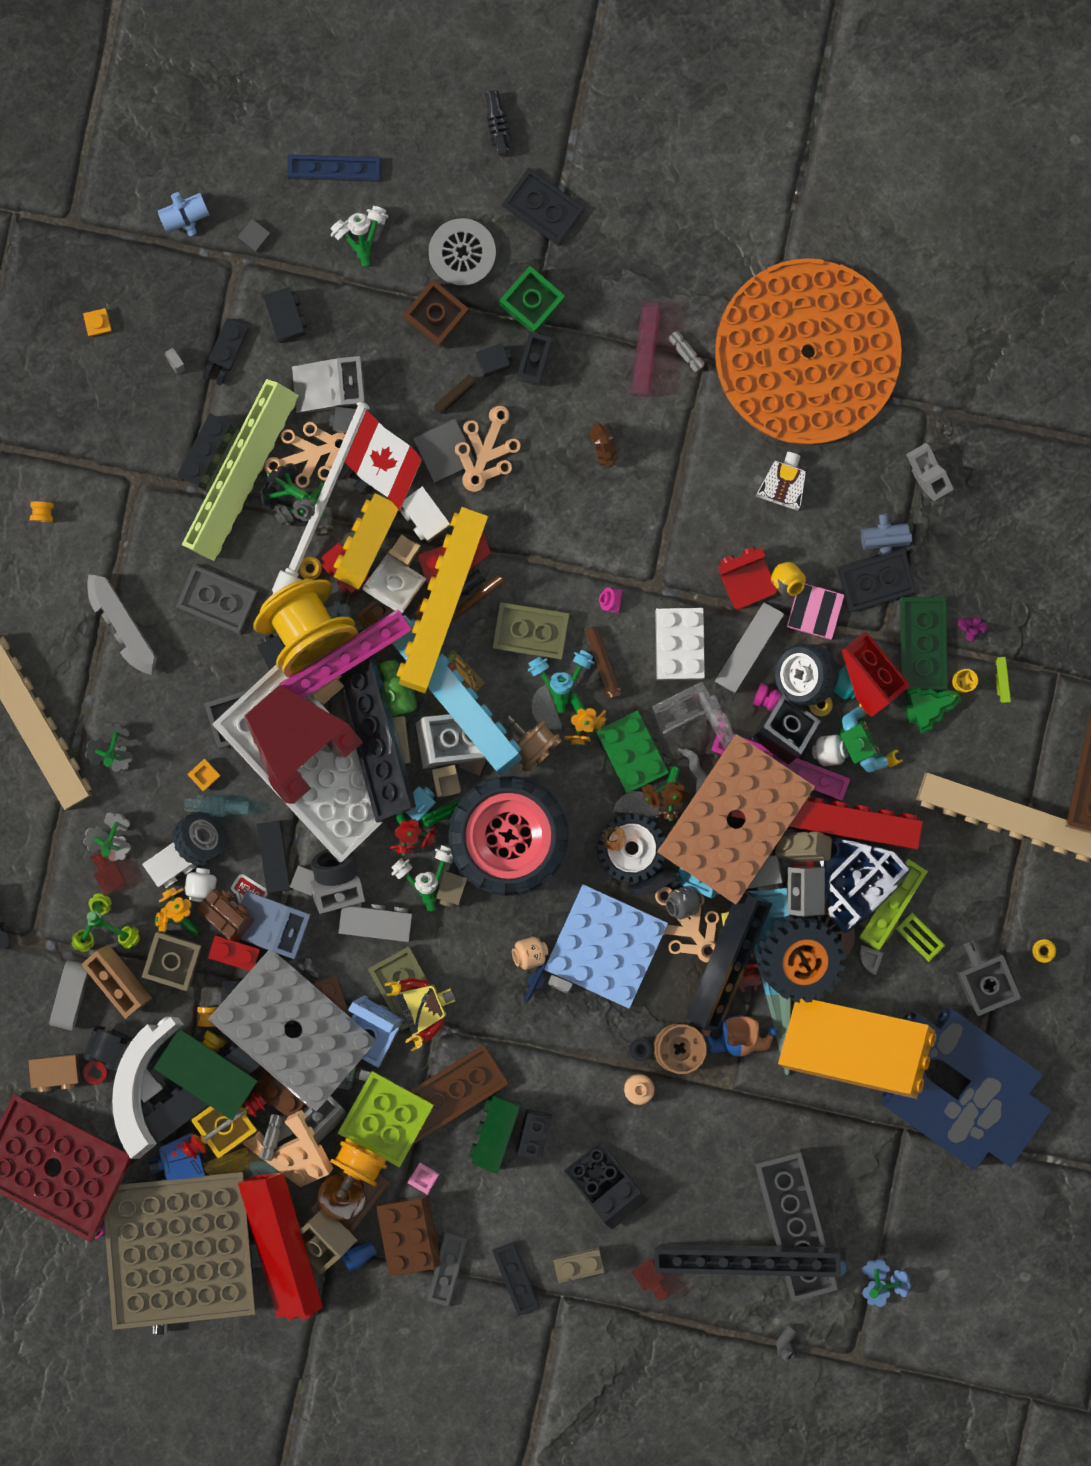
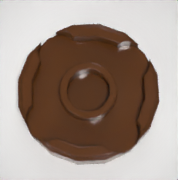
M346 1173L329 1176L321 1184L318 1192V1200L322 1210L335 1220L346 1221L355 1217L363 1209L365 1203L363 1187L357 1179H355L344 1200L336 1196L347 1176Z

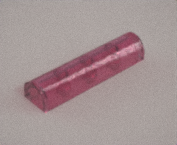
M644 301L641 305L630 391L632 396L650 397L661 306L658 302Z

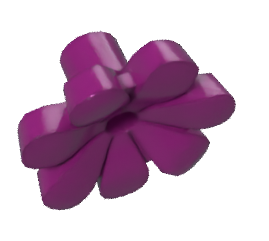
M974 617L973 621L970 618L958 620V626L963 631H967L966 640L975 641L977 633H985L988 624L981 623L982 619L979 617Z

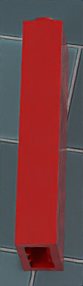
M284 1173L255 1175L238 1182L277 1318L287 1317V1320H293L301 1317L304 1320L315 1316L314 1312L322 1309L323 1306Z

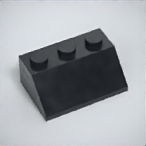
M209 413L177 475L190 484L209 492L240 429Z

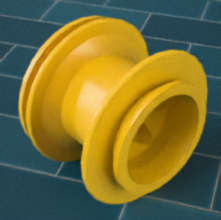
M303 579L283 587L264 602L260 613L255 619L254 629L256 632L261 634L277 632L284 643L285 648L279 654L276 666L282 670L286 677L294 675L358 634L352 618L337 617L332 619L324 607L323 603L328 599L332 591V584L327 580Z

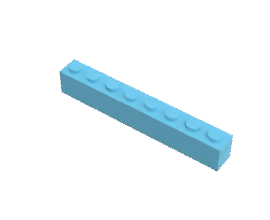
M404 615L405 620L413 630L416 620L414 618L409 620ZM412 630L392 642L406 661L408 655L404 653L408 641L413 642L416 634L412 633ZM441 652L428 688L497 773L502 776L523 759L518 753L522 749L513 739L511 741L507 740L504 736L507 731L499 721L496 724L493 723L490 719L493 714L485 704L480 707L475 701L479 697L471 687L466 689L461 684L464 681L463 677L456 669L452 672L447 667L450 662Z

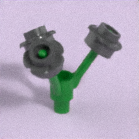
M320 483L312 491L308 499L304 498L295 501L293 508L290 510L285 505L279 509L276 508L278 513L274 516L281 526L286 524L287 527H290L289 524L295 521L292 514L302 521H309L311 516L315 514V505L324 483ZM324 511L315 530L316 536L330 535V531L334 529L331 525V520L324 519Z

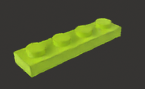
M909 859L905 863L911 870L904 883L873 913L859 936V939L876 950L881 949L928 872Z

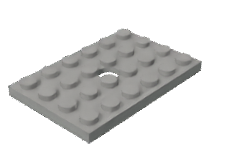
M270 950L266 952L208 1018L210 1022L314 1112L322 1106L377 1041L283 958ZM296 1021L301 1025L302 1033L298 1038L292 1039L285 1034L284 1026L287 1022Z

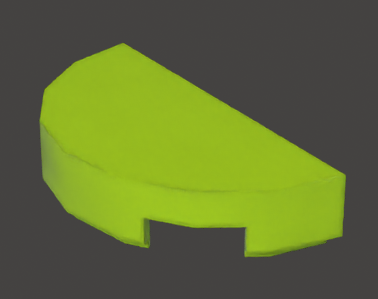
M998 657L995 664L997 666V674H995L997 694L1000 696L1001 703H1010L1006 657Z

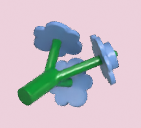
M882 1259L870 1260L862 1268V1272L868 1275L869 1279H875V1282H869L868 1287L863 1290V1296L868 1299L869 1305L873 1306L876 1304L878 1307L885 1306L886 1299L890 1297V1292L886 1289L894 1288L896 1294L906 1297L909 1294L908 1289L911 1288L908 1274L905 1271L896 1270L894 1276L891 1277V1283L886 1284L884 1281H880V1279L886 1278L890 1267Z

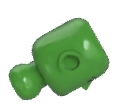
M389 660L378 664L392 718L413 713L418 706L414 689L399 684L401 677L396 676L399 663L396 660Z

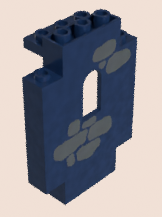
M949 1007L938 1015L936 1025H933L913 1010L910 1014L907 1013L903 1020L926 1024L935 1030V1044L930 1048L928 1055L930 1061L940 1059L970 1081L956 1100L931 1082L924 1070L922 1078L924 1086L922 1092L918 1093L917 1099L884 1092L881 1104L974 1171L988 1152L1009 1167H1012L1051 1111L1050 1108L1030 1095V1092L1043 1074Z

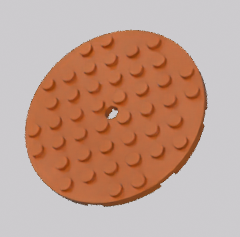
M821 259L785 261L773 265L749 279L727 305L719 324L715 344L718 377L722 389L734 409L745 421L763 434L793 444L814 445L833 442L865 426L877 415L889 399L895 387L901 365L902 348L898 324L883 295L871 282L856 271L844 265H838ZM804 346H811L815 351L814 356L811 358L804 357L801 353Z

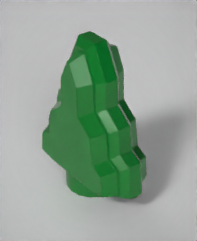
M917 687L907 690L909 704L904 705V709L909 722H916L920 732L923 734L932 730L934 723L942 720L944 712L954 709L962 699L959 692L946 690L937 693L932 689L922 691Z

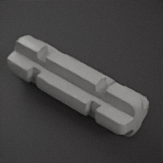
M679 331L673 332L668 337V340L673 346H676V350L684 360L690 363V367L694 372H698L704 367V362L700 357L697 358V353L686 340H683V336Z
M272 1114L270 1117V1127L268 1126L263 1142L264 1148L260 1152V1158L263 1160H273L275 1153L273 1149H276L281 1132L279 1128L282 1127L284 1118L280 1115Z

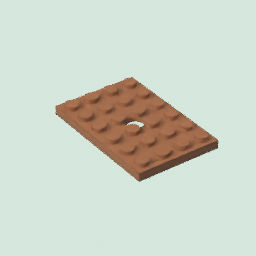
M735 734L657 852L734 904H737L815 786ZM733 810H740L745 815L744 825L737 829L730 827L727 823V816Z

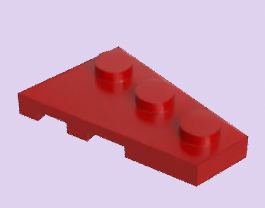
M483 532L469 571L491 555ZM443 546L417 555L428 585L432 576L437 577L439 569H436L435 566L439 555L444 556L447 549Z

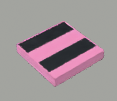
M805 584L803 591L794 598L786 627L832 640L844 595Z

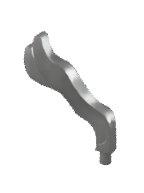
M679 747L677 751L689 758L690 770L697 777V792L708 774L700 767L699 758L696 753Z

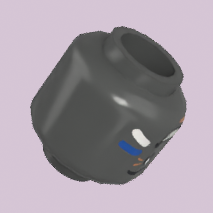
M683 886L668 894L665 902L666 909L671 916L680 920L691 917L700 910V904L702 903L701 895L692 887Z

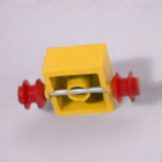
M252 1091V1097L246 1099L234 1120H230L211 1106L191 1119L202 1136L199 1138L198 1135L191 1134V1141H182L184 1146L181 1148L189 1159L193 1157L197 1160L196 1154L198 1152L205 1154L206 1146L204 1144H208L217 1158H220L255 1133L258 1129L247 1114L249 1113L256 1117L258 1109L261 1108L265 1111L264 1105L266 1101L259 1092L254 1094Z

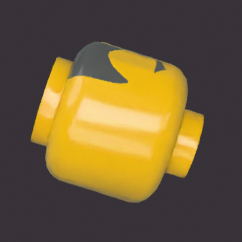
M785 562L775 567L771 581L782 595L796 596L803 591L806 577L796 564Z

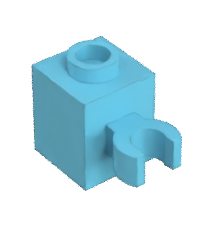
M419 786L413 792L416 808L406 812L412 819L417 821L436 804L433 800L436 795L427 786L424 789Z

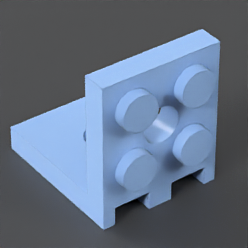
M364 995L353 1001L348 1011L354 1013L352 1019L364 1030L371 1029L375 1033L377 1041L362 1059L376 1067H380L405 1017L389 1011L388 1007L382 1004L378 1005L369 1000L368 996Z

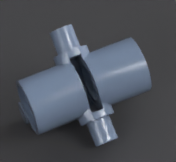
M888 513L879 514L880 523L877 524L878 527L861 529L863 550L880 549V552L885 553L894 550L893 547L907 546L912 542L909 525H892L889 522Z

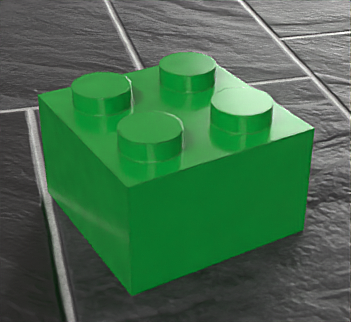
M529 266L499 300V304L526 329L537 333L564 303L565 295Z

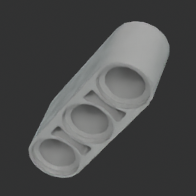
M71 960L66 961L49 1025L73 1031L89 977L88 972L81 965L82 963Z

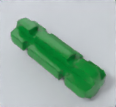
M454 800L420 818L422 826L428 828L452 816L459 801Z

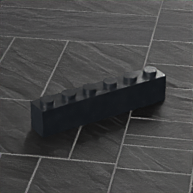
M745 891L738 903L732 904L689 1007L686 1019L704 1030L720 1031L773 903L753 892Z

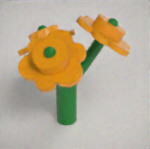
M575 692L570 694L569 698L577 713L571 718V722L576 728L575 736H564V739L571 741V745L579 747L584 745L585 741H590V737L580 736L581 731L593 732L595 729L599 731L605 726L607 719L604 718L606 710H603L598 717H596V712L593 708L585 710L578 694Z
M175 887L167 888L166 892L162 893L164 898L159 900V902L168 898L171 901L156 915L155 923L159 927V932L165 933L167 923L182 925L193 936L199 933L200 929L187 918L190 915L191 902L187 899L182 900L180 897L175 899L174 895L183 891V888L177 891Z

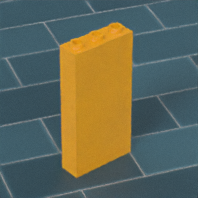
M801 998L800 1003H794L778 1064L785 1069L917 1099L918 1093H921L923 1090L924 1080L922 1078L924 1070H927L929 1067L930 1057L928 1055L930 1048L935 1044L936 1034L934 1033L935 1030L926 1024L816 1000L806 1003Z

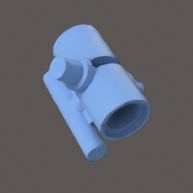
M179 192L173 193L171 195L173 204L158 210V215L166 233L182 227L189 236H193L197 233L195 221L210 216L202 195L198 193L189 198L182 199Z

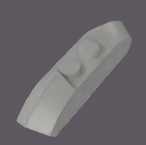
M89 574L87 583L88 597L94 612L104 610V613L101 614L108 626H114L117 631L114 636L121 646L125 644L126 646L120 652L124 659L139 671L152 675L157 661L155 653L109 580L105 577Z

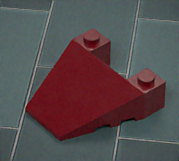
M278 685L244 715L254 743L257 744L262 764L265 765L270 785L281 799L289 804H295L311 789L297 770L327 744L336 757L346 758L363 743L349 724L281 685Z

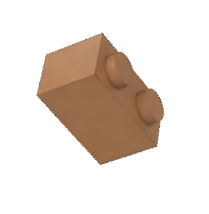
M79 1054L28 1060L31 1088H38V1092L51 1091L52 1086L61 1085V1089L76 1088L75 1084L81 1082Z

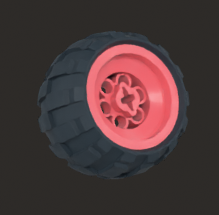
M517 776L495 777L473 787L456 806L449 828V846L453 860L460 872L476 887L491 894L501 896L526 894L547 883L562 865L569 842L568 824L559 802L539 783ZM512 814L517 815L519 818L518 823L515 825L510 824L508 820ZM495 818H499L502 821V826L498 829L492 826V821ZM523 827H528L531 830L528 837H523L520 834V830ZM508 829H512V834L519 837V839H511L509 843H506L505 837L499 835V832L503 833L507 832ZM495 835L497 843L494 845L488 844L487 837ZM518 843L525 845L526 850L524 853L516 852L515 847ZM502 847H506L509 850V855L505 858L499 855V850Z

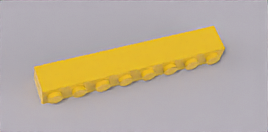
M461 507L459 514L454 513L450 526L454 527L452 535L447 534L443 547L447 548L445 555H439L435 566L436 569H439L437 577H431L427 590L431 591L429 599H423L420 611L424 612L421 621L416 619L412 633L416 634L413 642L408 641L404 653L408 655L406 664H400L396 675L401 677L400 685L426 693L488 516Z

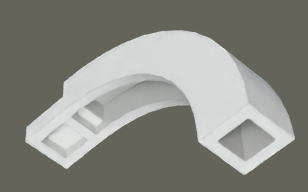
M165 1017L157 1026L147 1024L131 1041L117 1069L113 1086V1115L119 1138L131 1159H140L157 1144L150 1134L143 1117L141 1086L145 1070L154 1053L169 1037L184 1026L178 1017Z

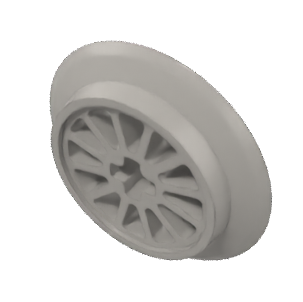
M459 218L444 223L433 234L429 244V260L432 268L440 278L455 285H470L480 281L490 272L496 258V246L492 235L482 224L471 219ZM458 234H464L462 243L458 238ZM467 235L473 236L469 243H466ZM455 236L458 244H454L449 238ZM475 240L479 241V245L470 247ZM445 243H449L453 249L445 248ZM466 247L468 256L463 255L462 258H459L456 250ZM480 248L482 249V254L472 252ZM443 251L453 253L445 257L442 256ZM471 257L481 258V261L477 263ZM455 258L452 261V263L449 266H447L445 261ZM467 261H470L476 267L470 270ZM457 262H459L457 271L451 269ZM463 262L467 268L466 272H460Z

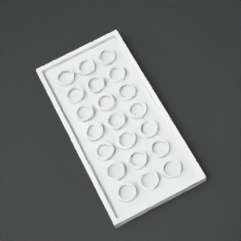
M275 665L212 725L277 794L270 785L269 776L265 765L262 764L260 759L261 755L257 744L254 743L244 717L246 713L272 692L279 683L289 678ZM312 694L304 698L328 712ZM326 744L297 770L311 789L295 804H285L337 860L342 862L383 822L376 823L357 750L355 749L346 758L336 757Z

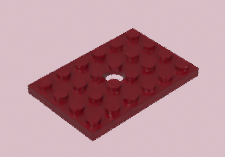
M13 1094L0 1121V1194L77 1236L93 1242L132 1159L126 1151L17 1094ZM56 1158L61 1162L62 1169L59 1175L52 1177L48 1174L46 1165L50 1159Z

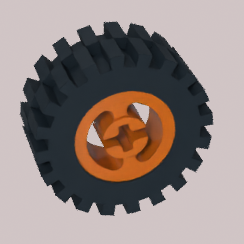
M790 915L785 916V923L782 924L777 920L772 923L776 927L773 931L768 928L764 932L768 937L766 941L760 939L758 945L762 948V951H757V958L761 961V963H757L758 969L763 973L762 977L783 998L787 1000L790 998L793 1002L800 1003L801 998L806 1003L812 1002V996L819 1000L824 997L822 991L826 989L829 993L832 992L834 988L831 986V983L833 981L839 983L841 980L837 973L838 971L844 972L845 965L841 962V960L846 959L845 953L840 949L843 948V945L836 938L838 936L820 920L818 921L812 916L806 918L805 916L796 915V919H793ZM810 945L811 947L809 949H806L804 947L799 946ZM798 948L799 952L804 956L803 959L811 968L810 971H807L801 964V958L794 949ZM795 971H800V972H802V973H804V974H794V973H795Z

